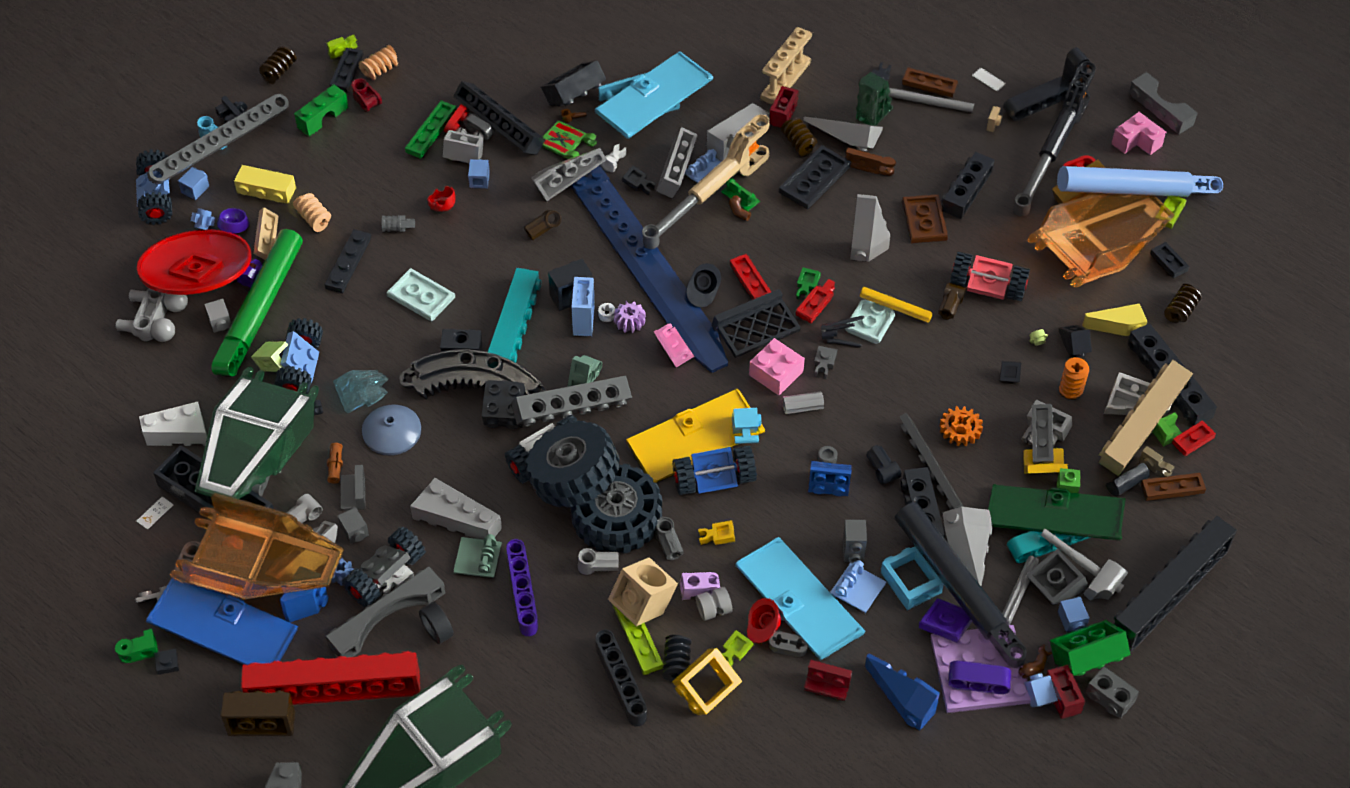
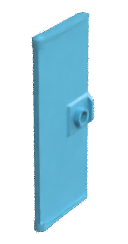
M679 51L646 75L642 74L634 79L630 86L596 108L595 112L628 139L713 80V76Z
M780 537L775 538L736 562L735 566L764 598H770L776 602L781 620H785L794 632L806 642L819 660L826 658L865 633V630Z

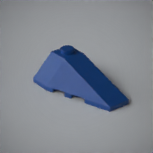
M871 654L866 656V669L909 726L921 730L935 714L940 693L921 679L916 677L912 680L907 677L905 671L900 669L896 672L889 663Z

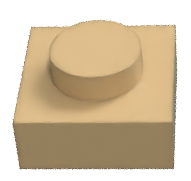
M993 106L988 119L987 131L994 132L995 127L1000 125L1002 116L999 115V107Z

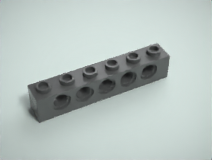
M625 375L519 396L511 404L517 425L524 424V426H530L539 420L549 422L554 420V417L561 416V419H564L574 413L584 415L594 409L604 411L613 405L616 408L627 405L632 395ZM605 391L610 392L611 395H612V398H609V397L606 395ZM587 395H591L594 398V402L590 401ZM569 398L573 399L576 405H572L569 402ZM551 402L556 403L558 409H554L551 406ZM532 406L538 407L539 413H536Z

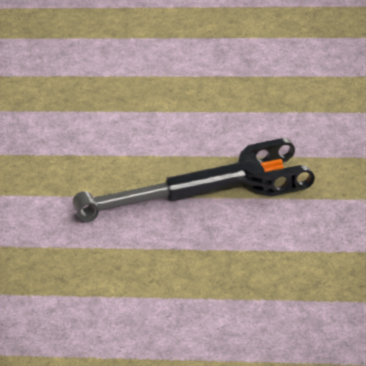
M1086 61L1080 64L1068 88L1062 110L1039 152L1041 158L1023 193L1015 197L1014 213L1018 216L1024 217L1030 213L1032 197L1050 162L1056 160L1074 123L1080 122L1089 104L1090 93L1087 89L1096 69L1092 62ZM1089 68L1092 72L1085 73L1082 69ZM1082 81L1085 83V85L1078 86L1076 85V82Z

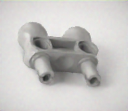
M150 288L146 291L131 289L129 292L130 301L142 303L135 319H118L116 321L117 331L132 332L134 336L139 337L142 341H150L152 339L160 342L169 341L175 334V326L164 316L167 309L172 312L182 311L187 306V295L165 294Z

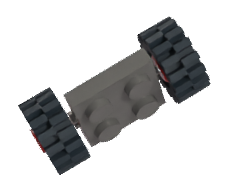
M399 527L387 538L389 546L384 545L378 548L369 560L361 564L359 569H353L342 580L345 590L363 607L371 605L381 595L376 584L382 586L406 562L409 565H413L425 554L426 550L421 545L422 542L408 528Z

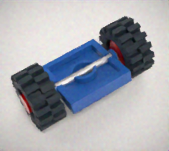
M750 446L734 448L733 457L731 447L691 454V460L690 457L672 460L673 475L679 495L696 492V487L698 494L737 487V479L740 484L757 480L754 455Z

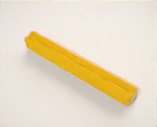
M867 287L861 289L860 297L925 322L931 320V311Z

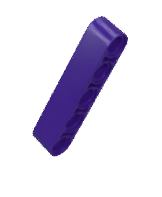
M513 539L507 543L506 550L519 630L525 636H532L538 631V621L526 550L521 540Z

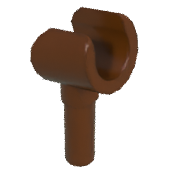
M563 109L561 115L563 121L569 123L572 121V118L586 116V112L571 113L569 109Z

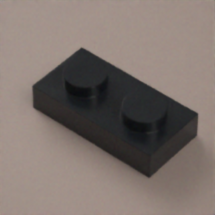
M1166 242L1151 249L1150 255L1173 279L1189 270V265Z

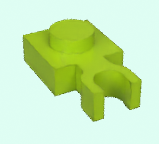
M351 35L345 40L343 37L327 42L329 57L334 59L342 56L346 47L357 48L356 37Z
M736 630L723 645L726 652L722 653L725 659H728L729 665L732 666L734 658L736 657L741 661L753 646V642Z

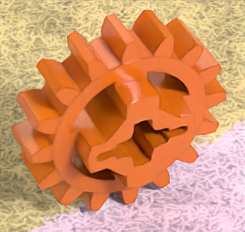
M955 406V411L949 408L948 413H943L940 420V433H944V439L950 438V444L954 441L957 446L960 443L967 446L969 441L974 444L975 439H979L982 433L983 420L979 419L978 413L973 414V409L966 411V406H964L962 410H959V407Z

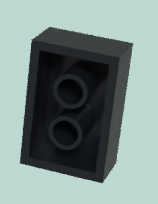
M598 60L582 62L542 85L541 89L550 106L557 105L559 107L563 104L567 106L574 102L573 99L578 96L580 98L588 94L587 90L602 86L601 82L605 81L606 77Z

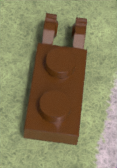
M847 148L845 159L851 162L852 168L887 176L894 174L895 169L893 167H895L896 161L893 158L882 157L852 148Z

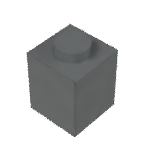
M356 507L338 515L340 528L350 544L362 541L365 537L369 536L367 524Z

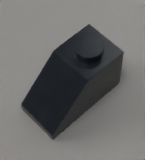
M1079 325L1059 327V333L1067 353L1074 355V357L1086 356V353L1092 352L1089 329Z

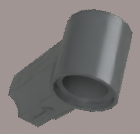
M668 517L659 518L655 529V537L660 542L667 560L678 559L684 552L674 530V522Z

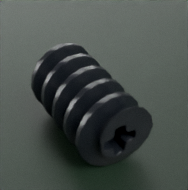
M676 634L665 637L662 676L669 682L675 680L690 666L688 661L691 658L689 654L691 652V647H689L692 643L691 639Z

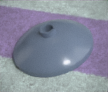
M402 405L379 407L366 417L362 425V436L365 444L372 451L382 455H398L408 451L418 442L421 435L419 417L414 411Z

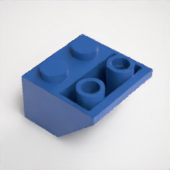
M811 461L808 492L848 496L852 465Z

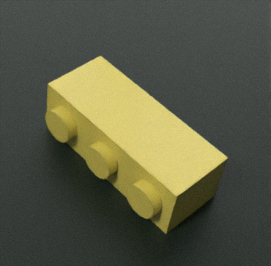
M245 165L241 166L234 180L237 193L287 204L296 189L294 176Z

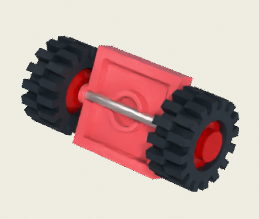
M957 252L950 279L951 284L965 288L968 276H970L967 291L1003 300L1007 285L1010 284L1007 298L1017 301L1023 300L1030 268L1015 265L1012 278H1010L1013 266L1011 263L976 255L973 268H971L973 255Z

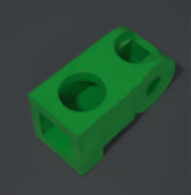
M153 630L143 631L144 636L132 640H120L115 646V651L120 661L132 663L155 657V652H158V646Z

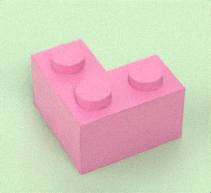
M1138 112L1115 129L1112 145L1124 154L1137 145L1151 155L1162 147L1166 131Z

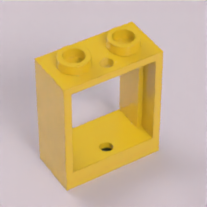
M713 648L704 652L672 682L676 686V692L689 703V709L694 714L705 715L736 688L742 680L717 648ZM709 663L725 686L705 704L688 680Z

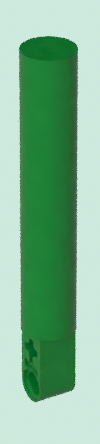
M282 229L279 232L212 362L213 374L223 376L236 375L303 243L302 237L297 232L290 229Z

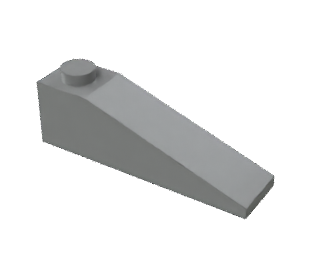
M804 117V121L849 145L857 146L856 150L867 151V148H874L883 128Z
M959 507L943 512L948 544L982 586L985 570L984 560L989 549L987 544L989 535L992 533L990 511Z

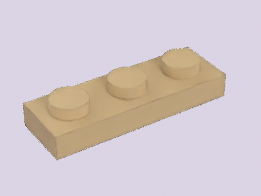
M263 207L259 211L253 254L265 260L276 240L279 216Z

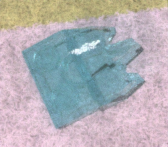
M351 370L333 381L347 413L354 411L364 404L369 407L388 393L386 389L381 387L388 378L382 373H378V370Z

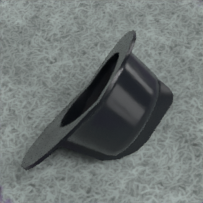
M706 263L699 265L694 270L686 290L687 298L694 306L706 307L714 300L721 283V273L716 266Z

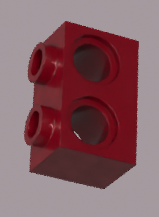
M1068 665L1048 670L1046 676H1051L1058 701L1053 703L1061 719L1080 714L1085 700Z

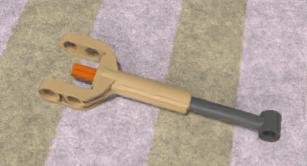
M757 115L740 129L730 145L727 157L689 190V196L656 225H646L642 229L643 245L646 248L654 249L658 247L659 237L695 204H702L735 173L740 172L744 176H750L769 158V149L764 145H758L756 141L769 128V118L767 116ZM763 121L766 124L764 126H758L756 123ZM747 132H752L754 135L751 137H747L744 134ZM760 150L766 152L764 155L757 154ZM749 161H752L754 164L749 166Z

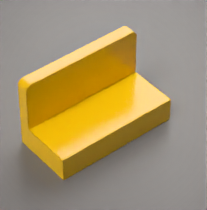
M1062 448L1053 449L1054 463L1033 464V449L1024 450V474L1057 473L1060 468L1068 469V464H1064V450Z

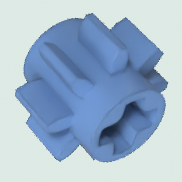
M198 209L197 213H192L191 221L195 222L194 227L208 230L209 226H214L215 217L211 216L212 212Z
M341 558V560L336 562L331 574L333 583L337 581L341 586L343 585L342 580L353 570L351 561L346 562Z

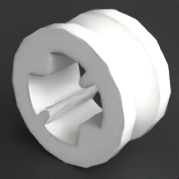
M603 303L599 306L598 315L603 322H610L614 319L615 307L612 304Z

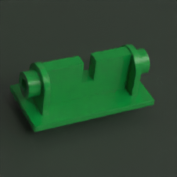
M729 179L725 182L727 186L721 191L730 199L735 195L741 198L739 205L746 211H749L760 202L755 197V194H751L745 188H742L734 179Z

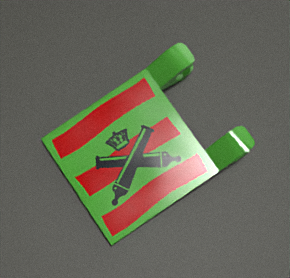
M558 121L543 136L546 140L542 147L567 159L579 156V153L573 150L582 141L591 147L595 146L597 141H595V134L585 133Z

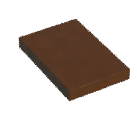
M939 194L902 198L911 243L948 240Z

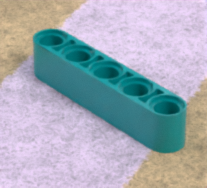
M1036 531L1016 536L1007 543V547L1017 563L1026 562L1029 556L1039 557L1058 548L1041 536L1042 532ZM1052 533L1068 546L1091 538Z

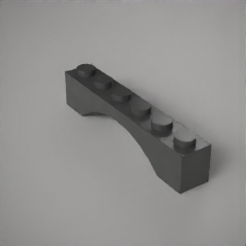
M430 567L418 571L414 577L402 582L398 588L384 594L379 601L373 605H368L358 615L350 617L339 628L331 630L326 636L328 646L337 657L355 656L361 652L367 635L379 621L405 607L428 605L445 594L444 582Z

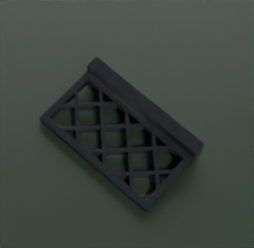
M780 289L714 316L711 326L715 331L718 330L735 358L769 344L774 338L780 340L800 331L801 327L783 301V294ZM780 306L783 310V315L772 312V309ZM760 313L768 315L767 322L756 319V316ZM770 316L780 319V325L777 326L769 323ZM743 320L752 322L751 328L740 326V322ZM783 321L791 323L793 328L781 327ZM754 323L765 326L763 333L752 330ZM731 327L736 329L735 334H727L724 328ZM767 327L777 330V335L765 334ZM738 330L749 333L747 340L736 336ZM750 335L762 337L761 341L758 343L749 341ZM734 341L745 344V347L737 351L733 345Z

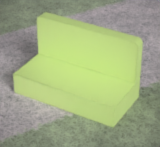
M286 341L265 342L251 358L262 371L277 372L283 367L280 365L281 357L279 353L288 344Z

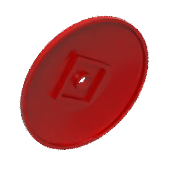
M221 230L183 232L167 237L148 248L138 261L137 272L141 282L157 292L173 295L203 293L229 284L241 276L250 265L252 258L251 249L243 238L231 232Z

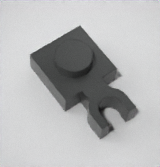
M818 346L814 365L817 366L814 373L815 377H817L818 372H824V379H827L828 368L833 369L837 349Z

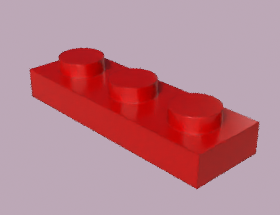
M747 254L730 260L731 268L752 300L771 292Z

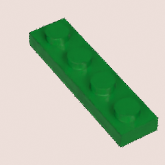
M440 101L405 147L406 153L422 158L457 110L456 106Z

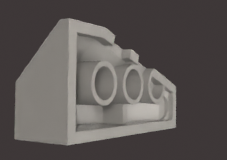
M598 148L548 166L537 172L531 179L548 201L607 159L601 149Z
M857 194L850 260L870 261L889 249L891 234L887 230L886 221L881 214L882 210L877 196Z

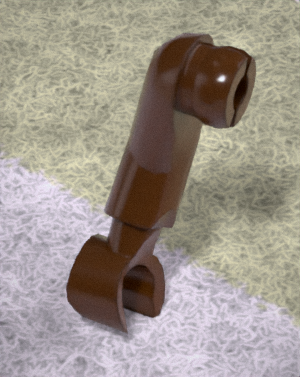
M1046 644L1038 647L1039 655H1037L1035 661L1026 663L1023 667L1019 668L1018 673L1022 678L1025 679L1039 674L1044 670L1047 657L1052 654L1051 651H1046Z

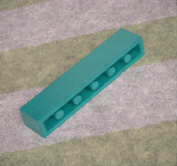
M516 268L488 350L489 353L497 354L516 363L517 349H521L522 334H526L527 330L526 322L531 319V307L536 304V292L541 289L542 280L539 279V271ZM492 362L489 367L496 368L498 362Z

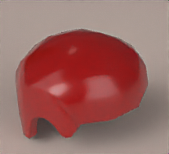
M445 186L443 191L435 189L434 193L427 198L429 207L436 212L449 211L456 201L455 191L449 186Z

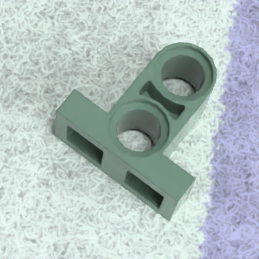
M586 355L582 357L575 356L572 359L567 387L593 382L601 371L602 361Z

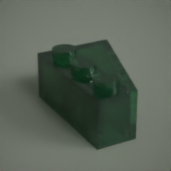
M870 72L865 77L863 76L858 84L859 93L857 95L856 119L866 125L876 126L894 107L890 104L892 98L888 95L890 94L888 81Z

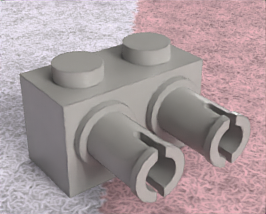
M458 128L456 131L448 130L444 138L443 158L467 162L468 164H470V159H481L484 140L483 133L480 132L478 135L477 131L471 135L467 134L465 129H462L460 132L461 128Z
M1036 400L1035 403H1034V405H1036V404H1045V403ZM1052 407L1054 446L1057 440L1063 442L1072 428V416ZM1031 408L1027 415L1029 427L1021 438L1025 443L1029 441V445H1032Z

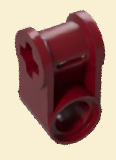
M356 79L352 82L353 98L365 112L370 111V108L375 105L382 104L379 93L366 80Z

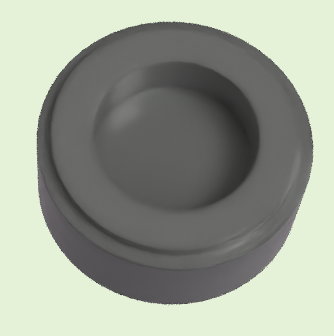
M824 446L819 449V462H837L838 453L835 448Z

